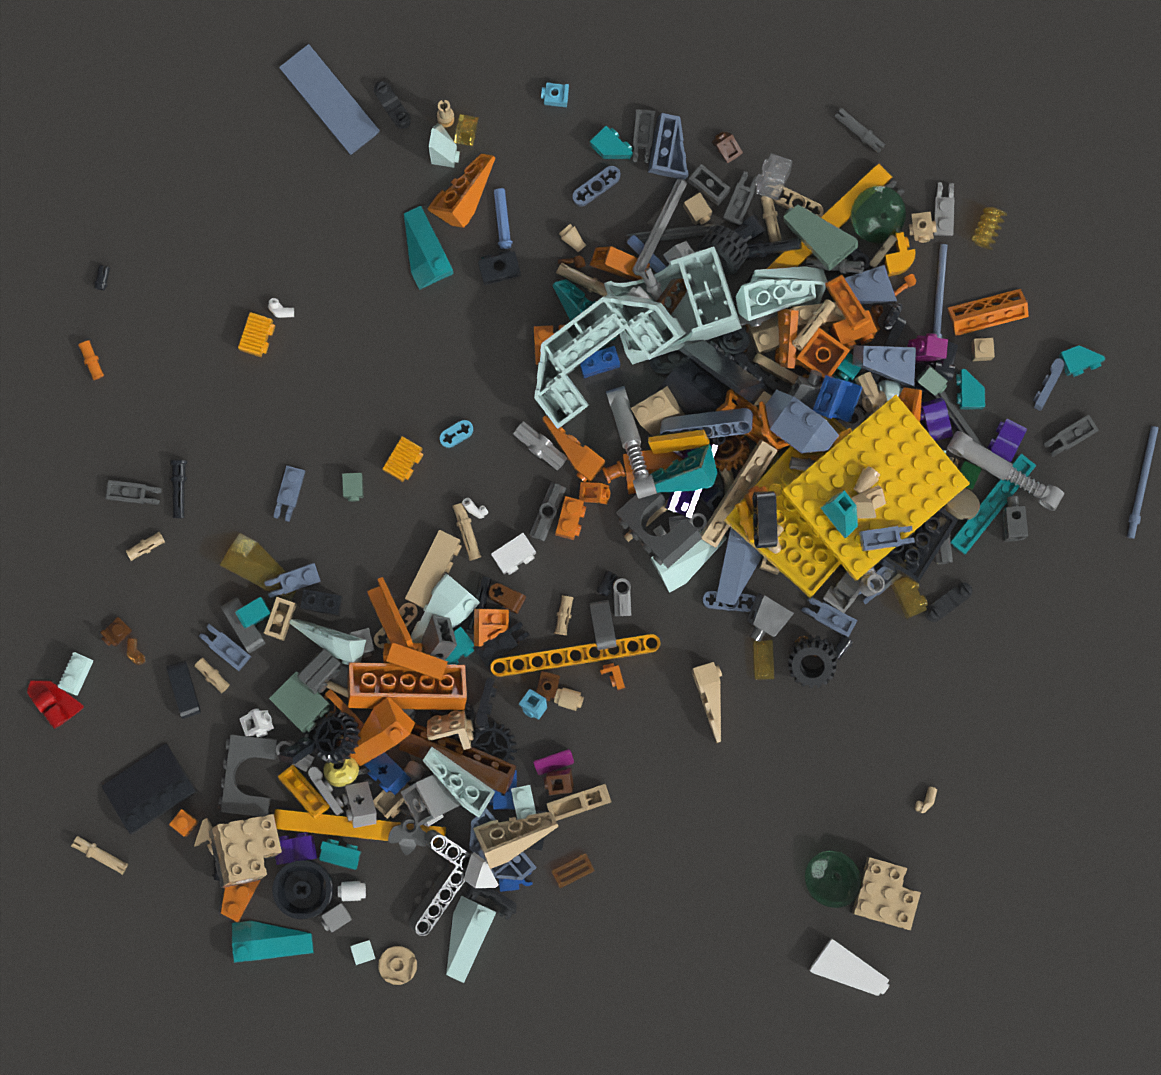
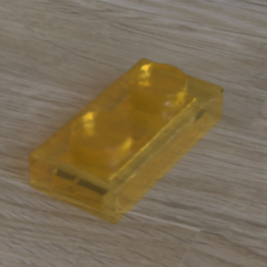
M773 640L753 641L755 680L774 679Z

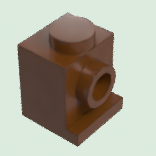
M542 671L536 693L546 698V701H550L551 698L555 699L560 676ZM546 683L551 684L550 690L544 689Z
M571 768L547 773V776L544 778L545 789H548L549 795L571 793L573 791L574 783ZM556 779H562V782H557Z

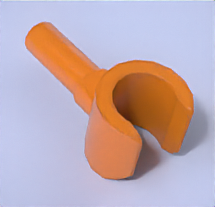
M914 274L904 277L906 283L894 291L895 296L904 289L916 284Z

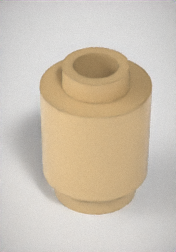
M563 687V689H557L554 703H557L560 707L576 711L577 708H581L584 697L581 696V692Z

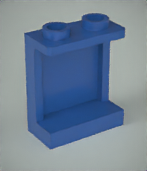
M825 375L813 411L830 419L833 417L850 422L863 387L850 381Z

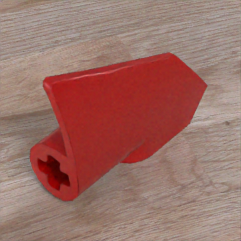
M30 681L27 693L53 729L65 723L84 708V705L64 690L58 688L52 681Z

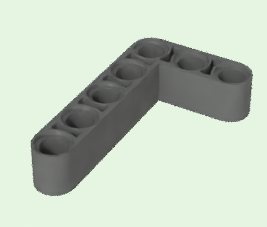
M436 830L428 831L424 836V842L432 850L449 860V862L409 919L410 928L420 936H425L432 930L465 882L464 876L471 857L469 852ZM438 837V841L433 844L434 839ZM453 847L452 852L447 854L448 850ZM467 857L466 862L462 864V860ZM456 873L455 878L451 880V876ZM445 889L444 894L440 896V892ZM434 905L433 910L429 912V908ZM423 922L422 926L417 928L418 924Z

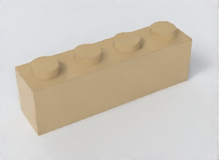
M441 530L438 531L405 597L407 601L423 609L425 605L429 604L433 588L442 579L445 572H450L453 566L451 560L454 555L458 556L462 548L459 545L460 539Z

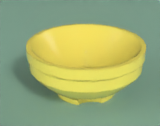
M353 758L346 759L341 769H334V764L331 762H326L324 765V776L328 783L335 787H344L351 784L359 773V766Z

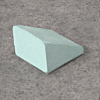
M370 940L350 946L356 965L375 959Z

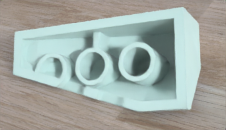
M437 123L431 130L429 142L431 164L454 168L455 162H459L460 151H457V145L442 124Z
M812 267L755 270L751 282L759 279L814 280L816 298L792 307L819 304L826 288L825 283H827L824 270Z
M759 279L744 284L736 295L738 314L751 321L816 298L814 280Z
M725 535L716 548L701 539L668 569L664 564L660 566L651 557V561L669 593L686 584L727 539Z
M445 574L431 592V600L428 605H425L423 609L425 612L421 621L417 622L411 634L412 642L422 643V637L432 615L450 618L454 628L466 619L480 602L448 574Z
M290 620L289 623L326 649L335 658L341 659L343 664L349 665V663L361 662L366 643L365 639L304 620Z
M431 747L423 762L464 808L480 817L495 791Z
M461 896L453 913L446 975L463 983L465 982L496 911Z

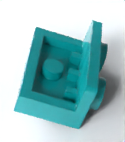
M328 839L327 842L322 841L320 861L354 870L357 869L362 852L357 850L358 846L347 844L346 847L338 845L339 841Z

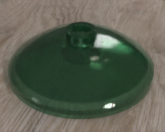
M873 186L861 192L855 199L851 209V222L854 230L862 239L872 243H884L890 235L895 236L896 233L901 231L906 218V209L902 198L896 191L885 186ZM884 212L885 218L881 219V214Z
M824 851L813 857L807 865L805 882L808 891L817 902L830 908H841L849 905L856 899L861 888V875L856 864L847 855L837 851ZM835 873H838L840 878H837Z

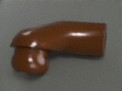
M880 304L872 306L869 310L877 332L881 330L878 319L884 311Z

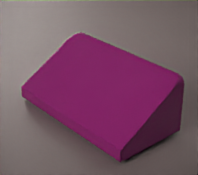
M569 749L534 761L538 775L574 763L571 750Z

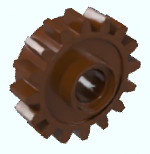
M743 435L725 436V442L718 445L714 455L716 469L719 467L720 471H723L726 468L730 472L732 467L737 470V465H744L743 460L748 459L747 454H750L751 451L749 449L750 445Z

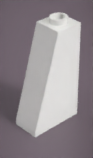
M831 938L809 968V971L814 974L877 996L880 993L884 994L889 987V984H887L889 979Z

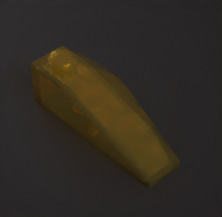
M241 533L230 546L220 564L221 567L269 592L280 589V582L272 586H265L264 582L285 573L282 567L258 542ZM297 590L277 596L291 602Z

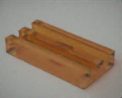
M584 854L558 867L552 873L559 887L562 888L595 870L587 854ZM585 859V863L558 876L557 872ZM586 866L589 867V870L563 883L561 882V879Z

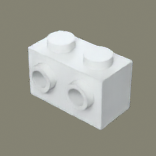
M524 533L491 553V556L503 574L508 572L510 575L519 569L517 567L523 562L527 564L535 559L533 555L536 554V551Z

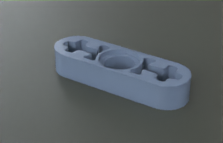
M615 166L605 168L574 191L573 202L581 207L590 203L620 180V170ZM609 171H611V173L616 172V179L613 180V178H609L608 180H606V183L608 185H605L604 180L600 178L601 176H603L604 179L607 178L609 175ZM598 181L602 184V188L599 191H594L591 188V184ZM588 187L589 192L593 196H590V194L588 193L587 195H585V201H578V193L583 195L587 192L585 188Z
M708 591L702 599L704 606L709 609L740 612L751 611L745 604H741V608H737L739 598L733 607H728L724 603H722V607L718 606L720 602H713V605H709L706 598L713 595V598L716 599L717 591ZM741 594L739 596L742 597L741 601H748V598H751L752 602H754L756 598L751 594Z

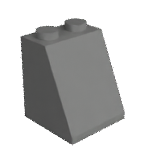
M435 774L401 791L418 827L461 805Z

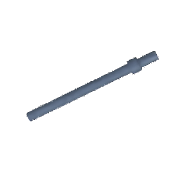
M940 244L934 324L933 333H931L937 334V338H942L940 332L947 257L946 244Z
M1151 426L1134 507L1128 520L1130 523L1127 534L1128 538H1135L1137 525L1140 524L1141 516L1139 515L1158 427Z

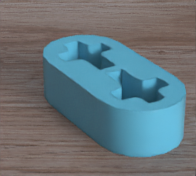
M462 420L443 431L440 435L441 444L446 448H451L469 438L473 433L471 422ZM461 425H469L470 428L467 434L465 432L457 433L461 430ZM446 434L448 436L456 435L452 438V443L443 442Z

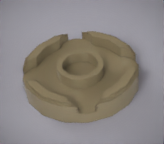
M890 235L869 264L872 268H876L897 240L895 236Z
M964 488L945 504L944 508L957 519L963 520L968 518L967 520H970L977 515L980 503L972 491Z

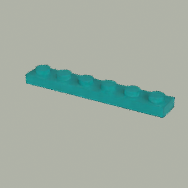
M1020 454L1012 467L1028 477L1036 465L1023 454ZM1000 479L980 504L977 515L964 524L950 542L951 545L965 555L1005 506L1007 497L1013 496L1020 487L1019 485H1015L1014 482L1011 483V480Z

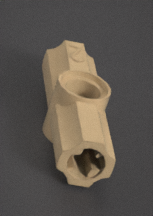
M871 372L855 378L857 385L863 387L861 391L863 396L862 406L866 412L872 415L887 402V397L883 391L878 390Z

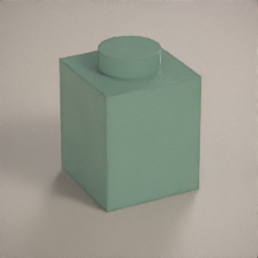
M927 365L916 378L922 386L935 396L938 393L941 394L947 387L946 383L948 381L930 365Z
M342 474L344 499L348 498L349 502L359 501V498H364L363 474Z

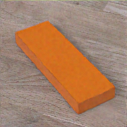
M843 275L825 283L827 290L853 331L870 323L869 316Z
M392 643L386 662L438 680H442L448 662L396 643Z

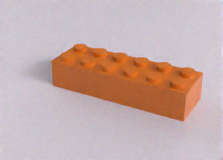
M349 663L347 673L348 708H374V706L389 696L401 709H465L467 700L465 665H446L442 680H438L392 663Z

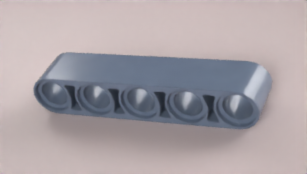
M747 408L667 417L661 422L660 436L703 429L708 438L747 434L752 430L753 412Z

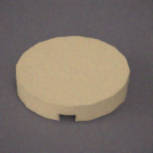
M393 946L382 953L378 969L386 982L393 985H402L414 977L417 970V960L410 949L403 946Z

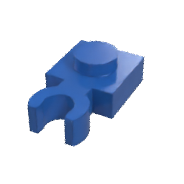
M499 879L500 892L519 890V884L525 886L532 885V882H526L524 879Z

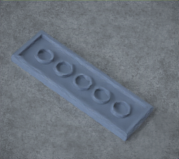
M309 44L279 67L350 155L380 132Z

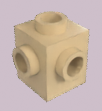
M931 212L912 214L913 224H909L910 236L914 235L915 241L921 243L934 239L933 233L937 232L936 221L931 219Z

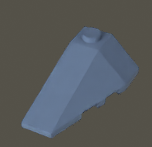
M732 527L729 530L715 601L729 605H735L763 557Z

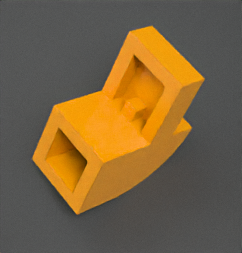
M904 232L895 234L897 238L895 241L897 253L885 255L883 258L888 277L904 273L910 268L915 259V249L907 250L909 248L908 237H904Z

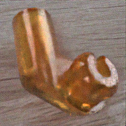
M128 638L127 657L134 664L141 665L145 662V656L137 650V639Z

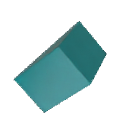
M259 597L235 613L245 629L269 618L271 611L265 600Z

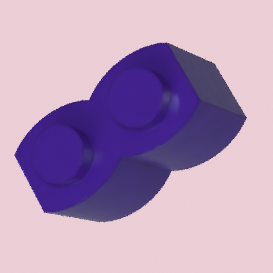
M941 397L921 403L920 420H924V429L934 441L952 437L953 433L945 400Z
M1006 419L1005 422L1001 421L996 429V432H998L997 438H992L987 448L996 455L1011 462L1027 428L1009 419Z
M308 832L296 834L297 838L289 839V835L279 837L282 852L275 856L276 865L316 859L314 836H308Z

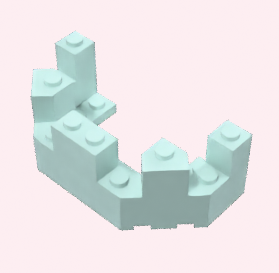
M606 295L541 344V356L534 398L557 429L589 406L567 376L577 365L625 329L650 360L687 333L677 317L672 318L662 303L652 302L648 298L628 295L622 297Z

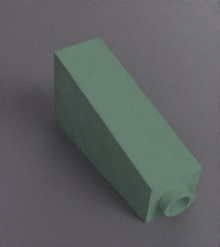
M800 205L789 208L785 212V216H783L784 223L797 237H800L804 245L829 271L858 248L856 238Z

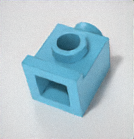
M546 83V88L542 87L541 99H544V105L567 107L569 84ZM558 91V95L553 96L551 92Z
M531 689L528 690L519 703V706L522 707L523 712L528 717H535L538 720L547 709L546 698Z

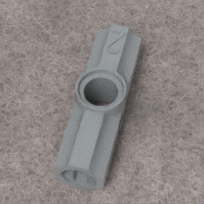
M524 421L513 433L515 437L528 446V449L534 455L545 460L557 471L568 459L553 446L549 439L541 433L538 434Z

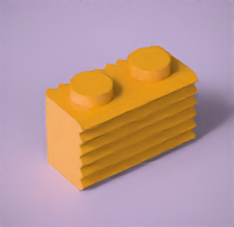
M250 312L238 349L258 357H262L263 353L266 354L269 347L267 342L268 336H272L275 329L273 320Z
M402 436L383 467V471L401 482H404L405 479L409 480L414 471L411 468L415 462L418 464L424 455L421 453L422 447Z

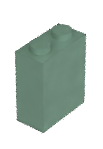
M296 671L269 699L303 733L314 729L316 726L315 722L320 717L322 718V716H326L330 712L329 708L331 705L318 692L314 695L298 680L297 675L299 673Z

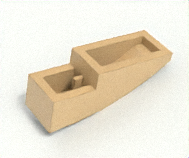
M606 784L547 803V807L557 821L611 803Z

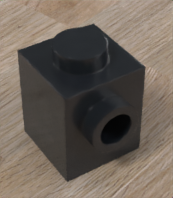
M718 483L709 488H703L699 499L714 513L725 496L723 494L724 489Z

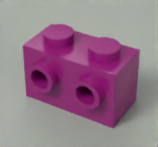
M926 334V336H916V339L909 340L907 347L916 348V361L931 362L946 359L948 339L937 338V334Z

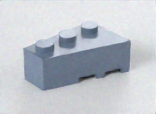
M661 113L657 117L648 173L684 180L689 176L679 116Z
M885 265L865 271L862 274L844 278L860 304L895 305L897 301Z
M854 345L853 365L884 376L899 384L914 386L916 348Z

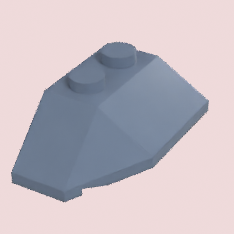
M776 390L765 404L770 431L800 453L828 451L839 436L826 419L794 396Z
M487 808L480 817L476 816L471 821L469 847L473 853L475 852L484 860L485 857L473 828L496 820ZM521 852L509 862L490 870L495 878L523 880L537 867L524 852Z

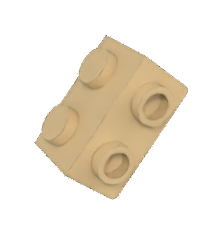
M406 784L396 795L391 791L386 793L383 790L373 800L374 806L387 819L390 817L394 819L401 811L399 807L403 803L406 804L401 791L410 786Z

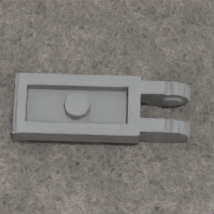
M937 182L934 203V221H936L937 232H934L933 235L953 236L954 183H949L948 197H941L943 185L942 182Z
M317 767L310 768L308 774L334 813L336 815L342 814L344 812L342 809L344 807L343 802L339 797L335 798L332 795L331 791H333V788L328 781L323 782L322 772Z

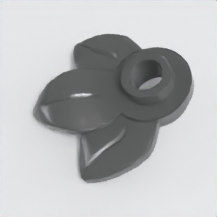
M409 816L402 820L401 825L391 829L388 842H399L402 852L408 855L415 849L416 845L426 846L424 842L426 832L420 826L418 827L414 817ZM408 823H413L414 828L409 830L407 829L406 825Z

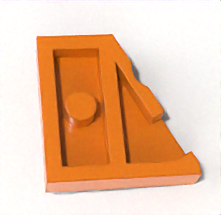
M474 609V646H482L485 641L492 640L499 633L509 629V610Z

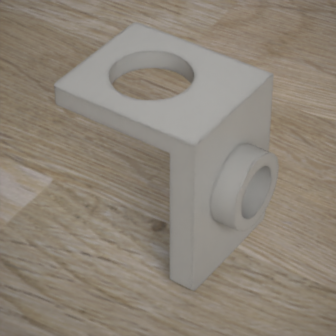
M830 586L823 599L845 613L856 599L860 589L858 588L852 598L847 601L833 591V586Z

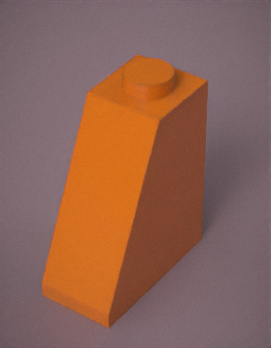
M612 246L595 248L590 266L632 281L643 279L642 276L635 275L632 272L638 258Z

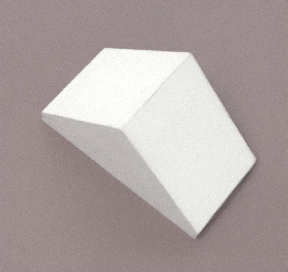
M475 852L471 854L464 880L474 888H496L498 883L486 860Z

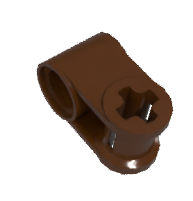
M499 583L492 585L488 593L492 601L516 614L519 613L526 599V596ZM497 588H500V593L503 595H498V597H494V592L492 590H497Z

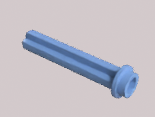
M498 188L494 190L499 235L498 245L500 249L511 248L513 241L510 239L505 189Z
M636 235L631 236L627 241V244L640 255L644 244ZM653 254L649 261V266L656 273H659L666 266Z

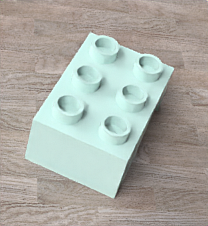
M715 247L672 260L668 267L654 274L657 282L661 284L662 292L674 278L684 279L687 288L686 294L671 315L672 318L676 316L687 333L654 357L681 349L683 346L698 341H705L741 329V324ZM643 279L627 283H614L612 281L604 283L607 295L622 297L633 287L637 289L640 286L652 297L651 293L647 292V286ZM667 297L666 299L668 300V302L665 303L666 307H670L671 299L670 297ZM626 329L622 331L620 337L625 353L631 363L635 364L648 360Z

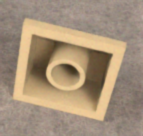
M668 386L631 408L640 425L653 437L660 435L661 422L664 418L685 415Z

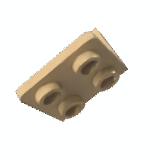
M465 710L452 711L443 716H433L427 721L428 740L458 733L463 750L471 748V740H474L472 733L473 725L471 719L467 720Z

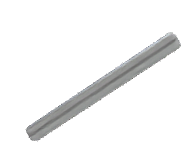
M678 178L635 263L632 270L635 275L641 276L639 273L646 269L687 185L684 179Z

